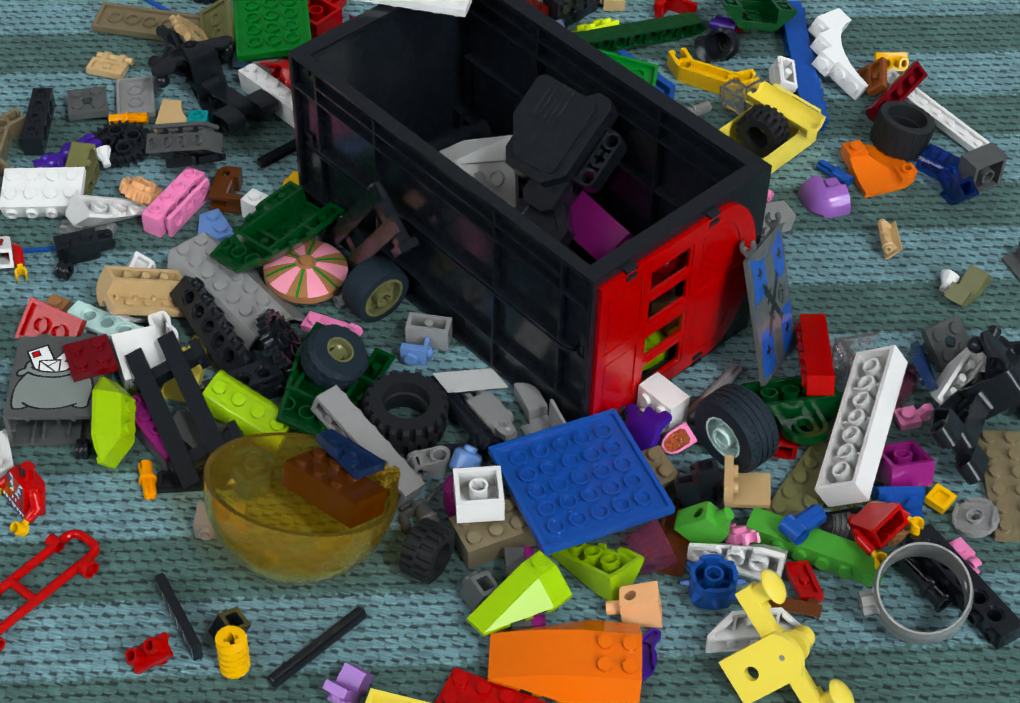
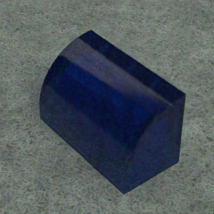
M930 143L921 153L915 168L949 186L956 178L960 158Z

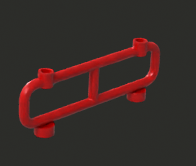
M77 529L69 530L59 537L55 534H50L45 540L46 547L0 583V595L9 588H12L27 600L25 604L0 623V652L4 649L6 643L1 635L77 573L86 579H90L98 572L99 564L94 559L99 554L100 546L96 539L86 532ZM71 539H79L90 547V551L37 594L19 582L20 579L54 552L59 553L62 551L65 544Z

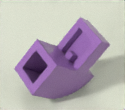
M345 662L336 681L326 679L322 689L330 692L327 700L333 703H358L368 690L374 675L354 664Z

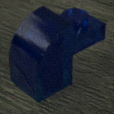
M955 164L935 172L943 188L940 194L950 205L963 203L979 195L972 177L962 179Z

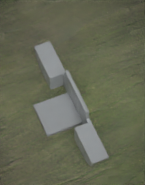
M514 383V395L530 423L520 426L524 436L566 423L553 399H550L548 417V405L540 391L528 383Z

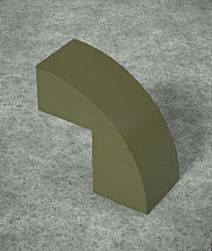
M971 264L959 284L952 282L944 296L962 307H966L984 292L993 278L988 273Z

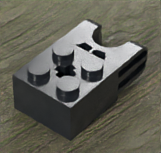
M543 0L542 12L555 21L561 19L565 27L568 28V26L579 22L585 16L598 9V1Z

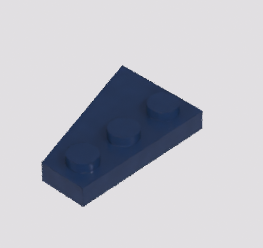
M920 342L911 343L910 356L918 373L917 377L922 386L927 385L930 392L938 389L928 356Z
M329 429L317 434L315 441L356 480L384 470L386 461L337 431Z

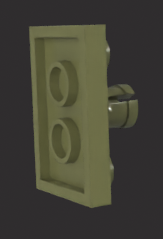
M218 0L199 12L201 29L205 32L208 39L228 35L233 39L232 47L236 45L232 0Z

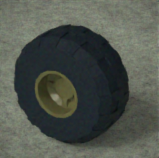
M337 324L322 325L315 329L307 337L300 351L301 365L306 375L316 385L327 390L335 385L341 391L349 389L351 385L360 380L368 367L369 357L363 341L349 328Z

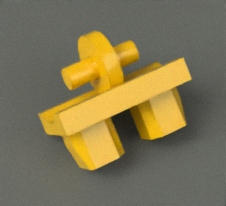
M907 52L874 53L875 61L881 57L887 60V71L891 69L905 71L908 68L909 59L907 58Z

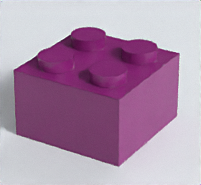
M914 440L885 444L876 477L885 486L933 485L935 460Z

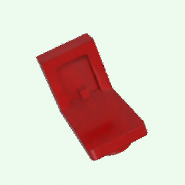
M656 0L653 6V10H655L654 17H663L668 10L679 14L695 12L697 14L698 4L690 0Z

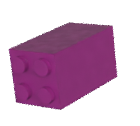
M583 190L571 206L575 233L573 239L597 261L634 237Z

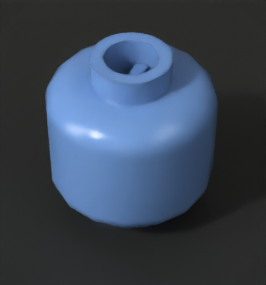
M465 444L464 448L456 447L449 462L452 473L454 468L480 467L482 456L477 453L478 448Z

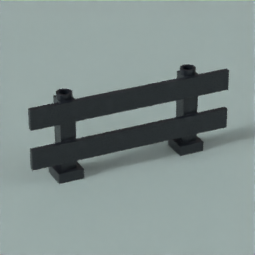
M379 181L367 187L368 191L344 215L338 217V222L327 232L334 247L346 239L352 251L346 258L348 274L359 263L375 256L391 240L395 246L391 250L394 258L404 255L420 245L416 236L410 239L388 194ZM376 209L382 224L364 240L357 226Z
M172 330L157 338L166 361L151 368L141 347L125 355L135 378L132 383L138 393L141 392L172 462L169 464L170 470L175 477L178 476L184 491H187L202 483L197 473V468L213 461L217 472L220 473L235 465L229 451L249 444L235 419L226 423L229 430L223 433L220 432L191 370L199 364L203 369L211 366L209 359L197 338L190 340L188 343L191 348L183 351ZM175 378L204 441V443L189 451L159 388L161 384Z

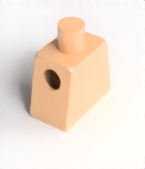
M658 581L620 587L619 600L606 601V614L621 615L623 623L639 624L640 627L663 628L662 604Z

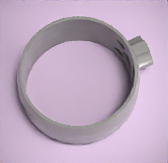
M915 542L901 546L887 555L876 571L872 589L859 591L858 596L863 618L876 615L883 627L894 637L911 644L929 645L950 638L962 627L972 608L974 589L966 566L955 553L938 544ZM908 557H927L941 562L956 575L964 593L962 616L951 626L935 632H918L900 625L888 614L882 604L879 594V579L882 574L895 562Z

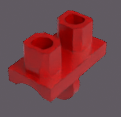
M162 632L155 637L144 640V643L125 651L127 664L133 665L135 674H141L156 665L162 666L167 663L169 658L173 657V652L168 642L169 634Z

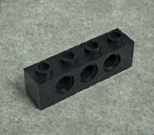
M40 87L33 88L21 136L24 155L42 156L45 154L56 107L53 88Z

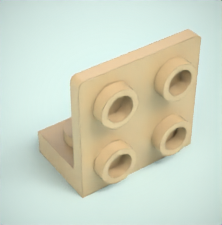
M725 455V507L754 508L755 506L769 509L771 507L770 473H738V465H734V455Z

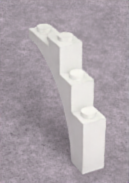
M840 8L817 16L808 29L816 38L810 48L818 55L812 65L824 77L829 75L850 97L857 100L869 85L859 76L845 55L841 42V33L851 22V19Z

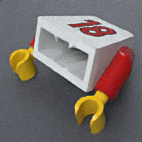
M0 236V269L14 268L15 266L17 267L14 270L15 280L18 282V276L24 275L27 281L28 273L27 269L23 267L25 261L21 246L11 242L9 236Z

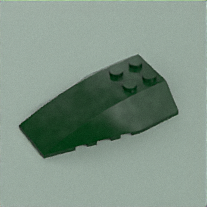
M718 0L737 26L741 28L740 30L750 32L752 29L762 33L776 31L797 14V10L787 0Z
M289 181L260 201L255 206L256 211L253 214L249 213L244 218L245 222L232 230L233 235L230 238L226 237L210 253V258L237 274L258 268L306 244L336 222L337 218L345 213V210L331 202L323 208L308 202L304 188Z
M319 322L314 324L296 351L295 360L276 418L277 422L315 439L319 432L328 429L311 411V407L316 396L327 389L316 385L306 375L301 365L300 351L307 337L315 329L324 325ZM379 348L374 349L368 358V367L358 382L351 385L349 389L343 391L355 406L363 400L364 393L375 379L378 380V377L386 374L395 360V355Z

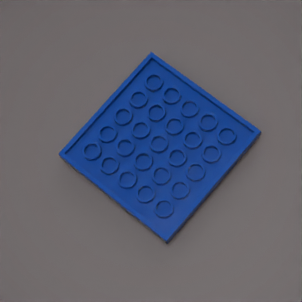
M615 408L488 447V454L495 466H501L502 480L541 552L545 555L675 513L674 504Z

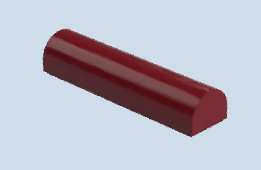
M914 61L866 110L869 120L875 121L879 108L883 103L888 101L903 102L928 76L918 61Z

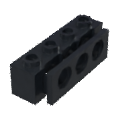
M272 356L227 372V374L269 400L284 395L289 379L284 369H280L279 364L274 363ZM213 378L202 381V386L204 387L201 389L202 393Z

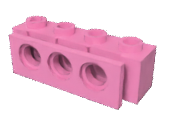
M187 167L141 213L144 231L160 238L168 231V235L173 237L208 200L210 184L209 179L205 178V172Z

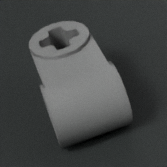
M439 445L428 449L415 450L406 456L407 464L410 465L415 473L421 476L422 480L447 474L451 470L449 467L451 460L450 450L446 446Z

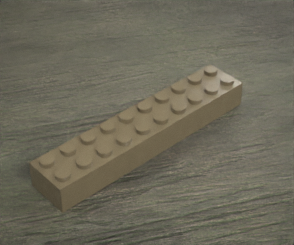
M660 445L641 451L669 498L677 495L675 480L678 472ZM512 496L504 499L505 520L457 523L456 515L449 518V528L455 532V546L468 569L504 557V548L537 545Z

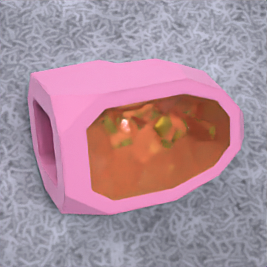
M683 422L664 434L660 439L659 445L664 453L672 455L697 442V439L688 424Z

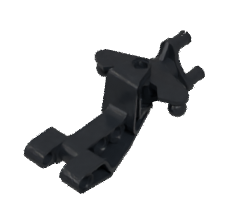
M165 25L156 28V34L165 41V49L161 59L157 56H151L148 60L149 66L152 67L151 73L155 76V84L159 88H166L170 83L168 75L172 73L187 77L186 83L190 84L201 109L208 110L210 123L219 125L217 131L230 135L245 128L246 118L250 116L265 118L279 111L277 100L264 90L259 89L244 96L227 85L218 52L223 58H230L233 55L234 49L231 45L233 39L231 36L224 35L199 42L195 40L183 42L179 33L174 29H169Z
M995 325L981 332L980 337H972L967 342L968 350L971 353L978 354L984 351L987 354L985 372H978L976 378L946 398L931 412L929 433L941 449L947 448L949 450L952 448L955 453V468L968 485L975 484L983 478L990 460L977 443L985 420L1020 403V341L1000 340L999 337L1002 331ZM1020 405L1016 408V416L1019 419Z

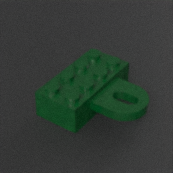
M800 375L771 379L766 386H761L760 381L741 384L756 393L771 411L782 435L787 440L796 444L811 445L823 441L828 431L826 420L837 417L841 403V394L836 386H834L833 396H807L806 387H802ZM799 426H806L811 432L802 431Z

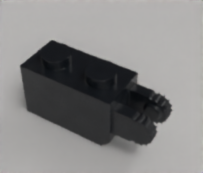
M92 227L53 237L58 261L64 260L73 263V265L99 259L101 251L109 250L116 245L110 229L95 231V228Z

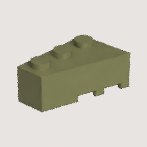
M72 141L65 167H85L86 178L83 195L91 196L101 174L96 145Z

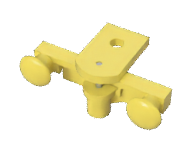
M764 569L761 571V581L757 583L754 581L735 593L736 598L761 639L718 662L743 703H752L787 684L791 685L801 703H855L852 692L844 682L832 679L829 682V690L824 692L821 686H816L806 670L805 659L808 657L810 648L815 642L814 632L805 625H798L793 630H784L770 612L771 605L768 602L772 599L777 604H782L786 600V588L777 573L770 569ZM748 667H754L758 671L759 677H752L748 673Z

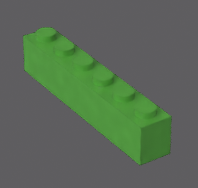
M754 506L746 523V528L759 532L761 542H751L749 544H767L780 547L781 549L788 550L787 556L795 561L808 560L810 565L820 570H827L838 574L842 578H849L862 583L864 586L872 587L877 571L874 567V558L868 556L856 542L816 528L809 533V536L803 543L796 546L778 530L780 522L785 517ZM884 573L882 574L881 578L879 579V586H880V583H881L882 578H883V576H884Z

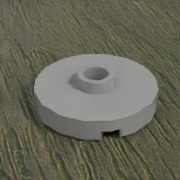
M972 497L965 499L964 503L956 505L952 512V523L957 533L972 539L982 538L991 534L997 529L1000 522L998 508L987 498Z

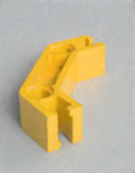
M686 47L681 48L680 59L675 56V50L668 51L667 66L679 82L733 99L746 97L749 91L755 93L760 86V78L755 77L754 79L756 75L754 69L733 72L693 59Z

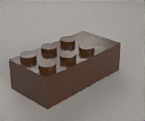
M317 447L285 460L281 485L348 528H354L383 514L388 489L368 477L356 480L324 449Z

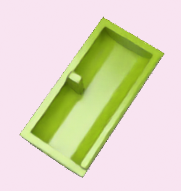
M222 369L217 372L202 393L216 421L227 425L226 423L235 419L243 431L246 440L259 448H264L271 454L276 451L291 427L276 421L280 406L227 374Z

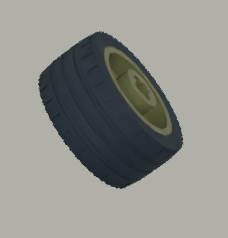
M375 255L359 263L350 272L342 286L341 297L347 307L364 322L373 323L383 319L397 309L406 296L409 280L392 260L383 255Z

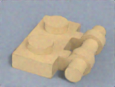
M108 51L97 52V56H93L86 66V73L111 79L124 78L129 70V65L133 66L134 59L123 54L120 56L114 55Z

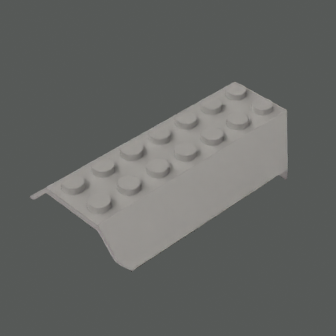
M202 232L169 250L167 269L178 270L182 277L185 275L193 278L198 277L204 282L205 289L215 298L214 302L224 311L225 318L234 326L236 334L244 340V346L248 351L256 339L261 337L257 332L260 329L256 326L258 323L256 318L267 309H274L275 312L279 311L280 316L284 315L286 322L291 319L302 322L305 320V316L292 303L276 296L267 287L264 277L256 269L237 274L211 259L210 253L221 241L209 234Z

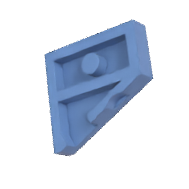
M219 208L199 215L198 235L205 232L221 242L226 237L230 238L233 235V229Z

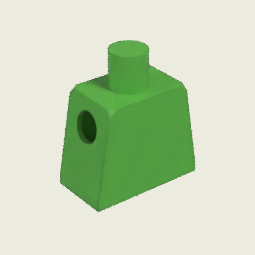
M705 501L678 510L674 530L691 543H721L729 535L734 513L730 507L719 509L713 503Z

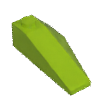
M585 542L550 554L595 594L607 600H618L619 588L633 585L644 562V556L623 547H619L617 550L609 549L607 544L599 543L596 546L586 544Z
M539 550L521 563L467 617V622L482 636H486L511 626V623L522 619L526 621L533 619L534 615L544 611L546 613L555 611L572 598V593L557 565Z

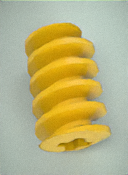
M234 625L221 628L215 636L219 670L228 679H238L244 676L251 666L247 635L243 629Z

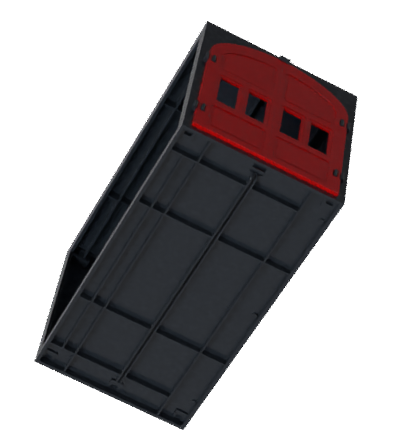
M472 0L466 17H455L453 15L379 4L288 51L299 186L304 188L307 201L320 208L325 207L331 202L344 209L346 213L368 191L367 187L379 181L388 194L410 239L416 236L420 243L414 250L394 258L391 250L395 246L391 240L376 254V256L383 255L392 260L407 276L409 287L405 298L425 314L452 317V336L511 385L514 386V383L522 382L535 386L548 405V415L550 399H553L566 423L615 408L619 416L622 417L625 415L626 407L629 404H637L638 386L640 383L656 372H659L669 381L687 368L695 366L702 361L701 358L747 327L750 308L743 265L745 256L740 251L739 246L742 241H745V246L751 248L750 242L752 240L756 242V245L761 241L772 165L527 1ZM540 75H549L584 96L601 93L608 97L618 110V118L610 129L619 133L625 140L627 151L599 192L589 193L584 189L583 191L634 237L598 261L573 239L577 252L576 255L426 141L480 119H484L488 123L491 137L513 135V113ZM618 141L614 142L612 147L616 146ZM594 177L590 178L588 183H591ZM520 191L519 198H522L523 191ZM376 209L357 226L364 240L382 224ZM338 220L326 229V233L338 222ZM344 239L340 245L352 253L346 239ZM681 253L684 254L686 266L680 270L675 269L667 279L651 289L652 273ZM675 286V294L679 298L648 318L649 303ZM678 317V331L644 353L645 339ZM669 349L666 359L653 368L642 371L643 366Z

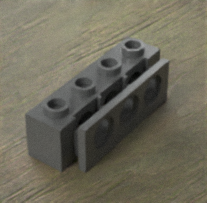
M206 121L152 124V129H156L157 133L147 134L146 153L150 155L173 157V153H179L180 156L222 154L223 134L214 132V130L219 129V125Z

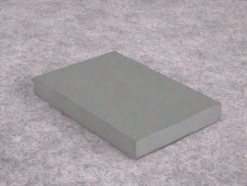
M154 76L115 79L116 114L129 111L130 113L146 112L148 117L156 116Z

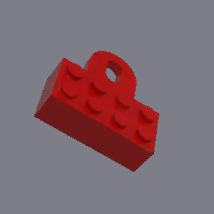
M308 0L312 39L343 23L342 7L346 5L347 0Z

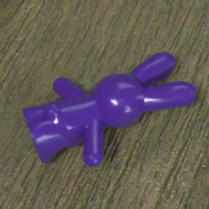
M92 133L86 134L76 141L95 144L96 147L103 145L102 141L96 139ZM72 142L65 143L58 153H46L41 156V159L33 160L34 168L65 167Z

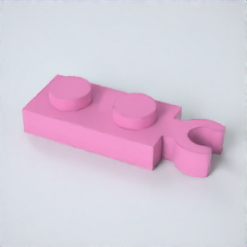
M731 523L729 535L722 542L734 545L742 543L743 546H748L751 542L759 543L761 541L759 532H756V530L746 528V525L736 526V523Z

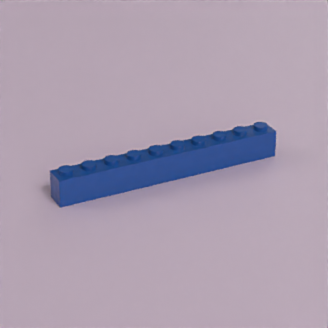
M789 1L797 10V14L781 26L780 30L786 58L792 59L795 62L798 88L794 94L821 109V114L826 116L819 131H825V125L829 123V113H826V100H823L824 91L823 88H820L821 77L818 76V70L812 65L816 55L812 53L813 50L810 48L813 42L810 41L811 33L807 30L808 19H805L806 11L805 8H802L801 1Z

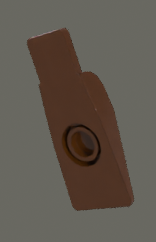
M675 498L673 501L675 513L664 516L653 546L658 545L665 548L663 558L648 570L683 577L690 541L674 530L677 511L685 508L679 498Z

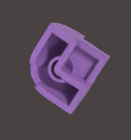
M816 175L801 185L798 197L809 213L812 211L815 214L823 215L824 218L850 214L851 202L846 184H840L837 177L822 180L820 175Z

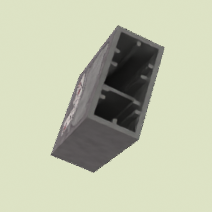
M40 334L36 337H19L3 413L10 446H76L77 439H81L83 442L86 439H90L91 445H93L91 436L92 390L100 377L104 376L112 380L113 372L74 382L62 345L98 335L53 336L50 334Z

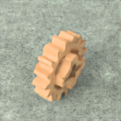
M140 176L122 178L119 186L121 194H125V197L129 200L135 201L140 205H150L163 192L162 188H158V185L153 181L146 180Z

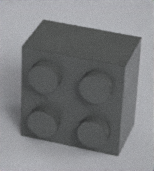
M993 142L965 152L960 157L954 184L969 198L999 186L1008 156Z

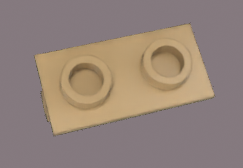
M880 219L876 227L879 230L878 233L885 260H888L901 252L903 248L896 221L888 223L885 219Z

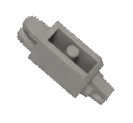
M475 390V397L470 393L463 395L466 406L498 438H501L504 442L517 438V430L512 423L514 416L509 409L502 405L498 397H495L490 391L485 392L484 390Z

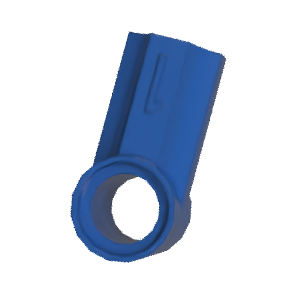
M812 504L795 516L793 514L787 515L780 522L778 530L797 546L807 539L811 531L826 522L827 516L819 504Z

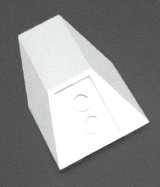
M513 135L463 140L439 151L512 207L516 208L522 199L519 198L518 174L506 163V145Z

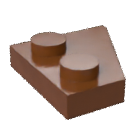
M881 57L856 71L869 85L865 91L873 97L887 89V60Z

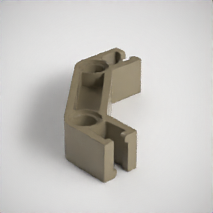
M16 107L0 115V175L4 176L5 168H11L6 163L12 140L22 135L26 119L25 114L20 117L21 112Z

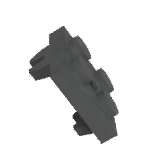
M106 86L67 90L70 121L109 116ZM86 98L93 99L90 104H84L82 102V100Z
M959 315L921 331L925 341L922 344V348L928 352L929 361H934L938 371L945 369L947 364L967 347V342L969 341ZM947 336H951L955 340L953 348L946 346L945 338Z

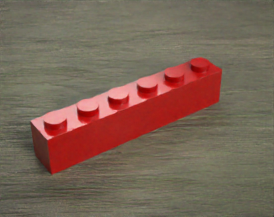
M799 314V322H795L796 344L798 345L802 387H806L807 396H833L835 373L826 315Z

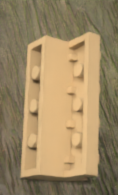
M104 266L97 281L96 295L99 306L108 307L111 314L148 316L163 310L170 317H185L170 295V292L183 278L178 270Z

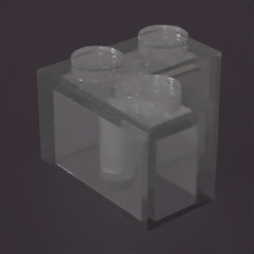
M735 78L720 86L721 105L739 116L752 107L751 104L745 101L746 94L749 91L755 93L760 84L766 80L760 78L748 86Z

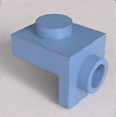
M425 338L424 345L402 342L400 362L408 365L426 366L428 359H432L434 346H430V338Z

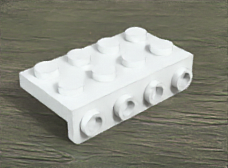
M85 167L5 168L0 196V210L5 217L10 219L17 217L56 218L57 216H65L72 194L83 195L86 169Z

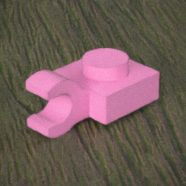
M927 403L917 410L914 405L894 409L893 418L900 431L921 427L922 421L931 419V412L934 410V407L931 403Z
M961 537L949 542L977 574L980 573L977 567L982 565V562L975 556L976 552Z

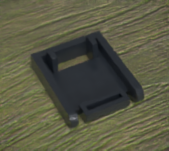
M222 151V154L180 156L179 153H173L172 158L165 159L166 168L189 167L226 160L225 151Z

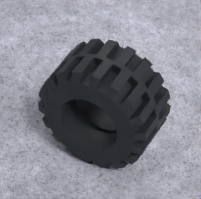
M759 104L758 106H753L739 120L735 133L738 134L736 138L742 146L758 157L764 158L788 140L790 127L787 125V119L783 118V114L779 113L777 108H771L767 104L765 106Z
M428 517L421 519L412 528L403 544L399 559L400 571L425 584L434 582L442 574L452 556L455 545L454 530Z

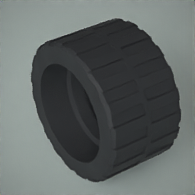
M888 101L879 108L869 134L870 140L877 149L894 158L902 160L919 159L926 152L936 123L928 112L917 105L902 101Z

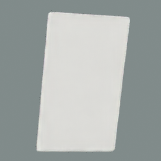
M492 368L433 373L448 393L508 388L506 383Z

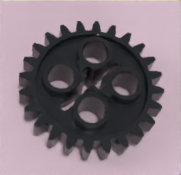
M119 120L117 124L111 121V125L103 124V129L97 127V132H92L96 139L102 141V146H110L109 160L111 168H114L116 165L122 168L124 164L130 167V163L137 165V160L144 161V156H149L146 153L147 134L151 132H148V128H143V124L137 126L136 121L132 124H129V120L125 123Z
M269 308L256 318L258 322L256 326L260 329L257 332L262 336L260 341L264 342V349L269 352V357L272 356L274 363H278L280 369H284L286 374H290L296 351L301 345L300 337L296 334L295 328L290 327V322L285 321L284 315L280 316L279 311L275 312L274 309L270 310Z

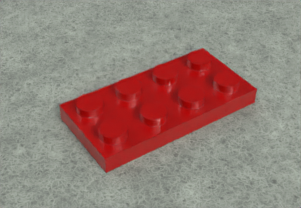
M454 667L435 703L547 702L517 690L489 682L485 678Z

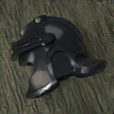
M730 28L714 29L707 35L696 37L694 42L695 52L699 61L707 64L715 61H728L738 53L740 39L737 33Z

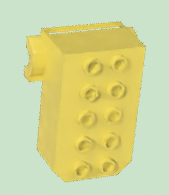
M764 81L755 93L749 91L746 94L745 101L751 104L752 107L763 104V106L767 104L771 108H777V111L783 114V118L787 119V125L790 127L788 140L772 153L761 158L772 165L771 174L816 141L817 132L822 127L826 116L821 114V109L776 83L771 85ZM752 107L719 130L740 144V141H737L736 138L738 135L735 133L736 125Z

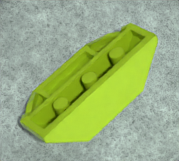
M104 376L99 378V381L92 390L91 436L94 449L98 455L96 457L97 464L109 469H116L135 443L136 400L117 382Z

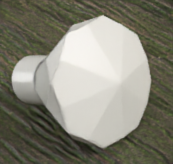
M104 145L96 148L98 160L102 162L103 167H110V146Z
M942 270L939 290L946 293L952 282H959L960 277L952 270Z

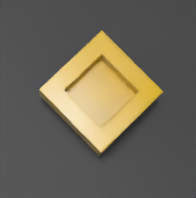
M937 483L925 496L924 503L943 515L955 502L957 495Z

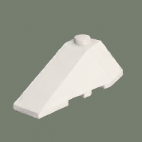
M72 194L65 216L75 227H94L141 216V213L149 205H140L135 201L124 198Z
M689 543L687 560L697 562L702 555H722L724 560L735 562L738 575L761 581L760 575L764 569H770L777 573L780 578L782 577L788 550L767 544L743 546L742 544L734 545L730 543Z

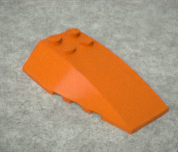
M584 620L490 633L487 681L520 691V689L525 690L539 698H542V696L556 700V703H639L642 685V632L640 626L635 623Z

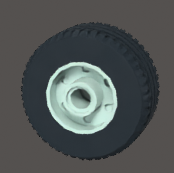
M738 384L723 385L703 398L697 405L695 426L698 436L707 452L713 458L716 457V460L723 466L725 464V455H734V465H738V473H749L776 453L779 444V432L775 419L763 400L747 387Z

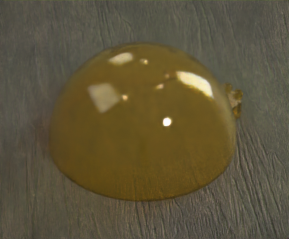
M287 432L253 434L227 442L209 456L203 472L204 504L208 519L217 538L229 554L245 568L261 577L280 583H320L341 576L355 568L380 544L393 521L399 500L398 485L401 475L400 468L396 466L388 468L389 465L386 461L384 470L366 476L388 489L384 512L382 515L350 529L281 485L285 460L317 447L322 448L315 441L317 436Z

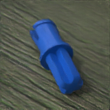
M819 160L816 168L830 176L829 178L837 177L841 184H846V187L853 183L854 177L841 170L839 166L835 167L825 160Z

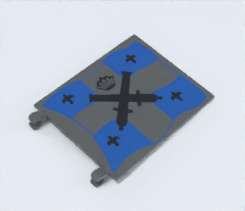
M770 212L765 215V222L770 227V230L757 245L752 240L750 242L751 248L745 246V241H742L739 246L740 251L745 256L743 265L761 386H766L796 345L781 224L779 223L781 214L779 212L775 213L776 220L771 219Z

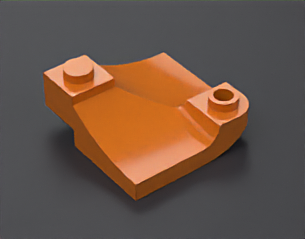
M860 139L842 143L840 156L848 166L847 173L854 177L853 182L864 198L904 189L916 179L917 169L912 162L906 163L905 160L887 155L874 145L863 144Z

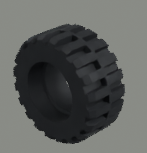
M403 370L402 372L392 371L389 375L383 374L378 377V380L375 379L366 389L362 413L371 424L375 425L378 432L391 443L392 447L401 456V454L408 455L415 450L427 449L431 445H437V441H441L446 431L449 402L447 401L448 397L445 391L442 390V387L437 382L434 383L431 377H424L422 373L416 371L415 373H410L409 370ZM397 407H408L420 412L422 415L405 419L396 417L388 411Z

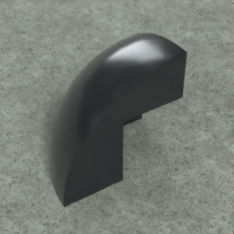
M716 457L696 462L690 465L689 472L679 473L676 477V493L685 508L705 501L713 503L719 509L725 507L721 494Z

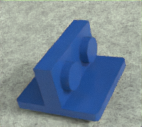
M881 486L872 488L871 495L873 501L900 503L903 509L911 513L910 516L912 518L919 516L924 520L922 511L926 494L924 486Z

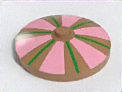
M310 240L293 252L264 265L263 276L267 287L281 299L299 304H314L326 301L336 296L342 290V286L348 276V264L343 254L335 247L325 242Z

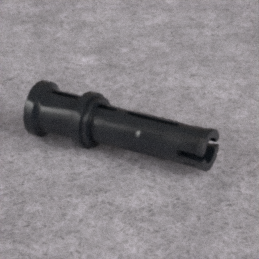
M904 558L894 563L919 588L920 596L924 599L927 598L932 603L936 612H941L951 604L953 597L950 594L946 595L939 587V583L936 580H930L909 558Z

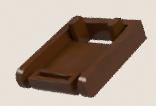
M786 597L785 602L782 604H777L772 599L768 601L771 608L782 607L790 614L819 620L822 605L817 604V599L808 597L807 601Z

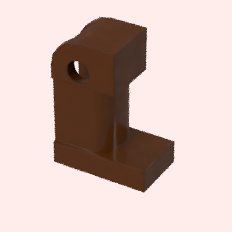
M224 166L218 169L208 194V199L212 200L209 211L219 208L221 212L242 214L240 199L243 195L234 194L235 191L240 192L243 184L241 167Z

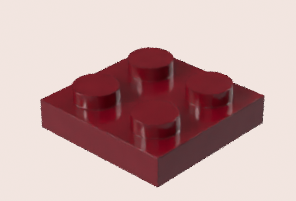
M107 334L62 345L74 382L118 371V364Z

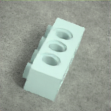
M80 300L67 311L87 321L82 335L95 334L100 336L107 334L110 340L111 334L144 327L130 321H123L108 311H103Z

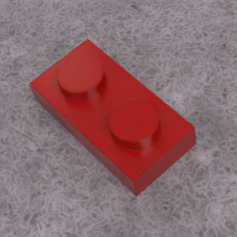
M809 561L785 563L784 570L797 599L807 601L809 597L817 599V602H822L824 594Z

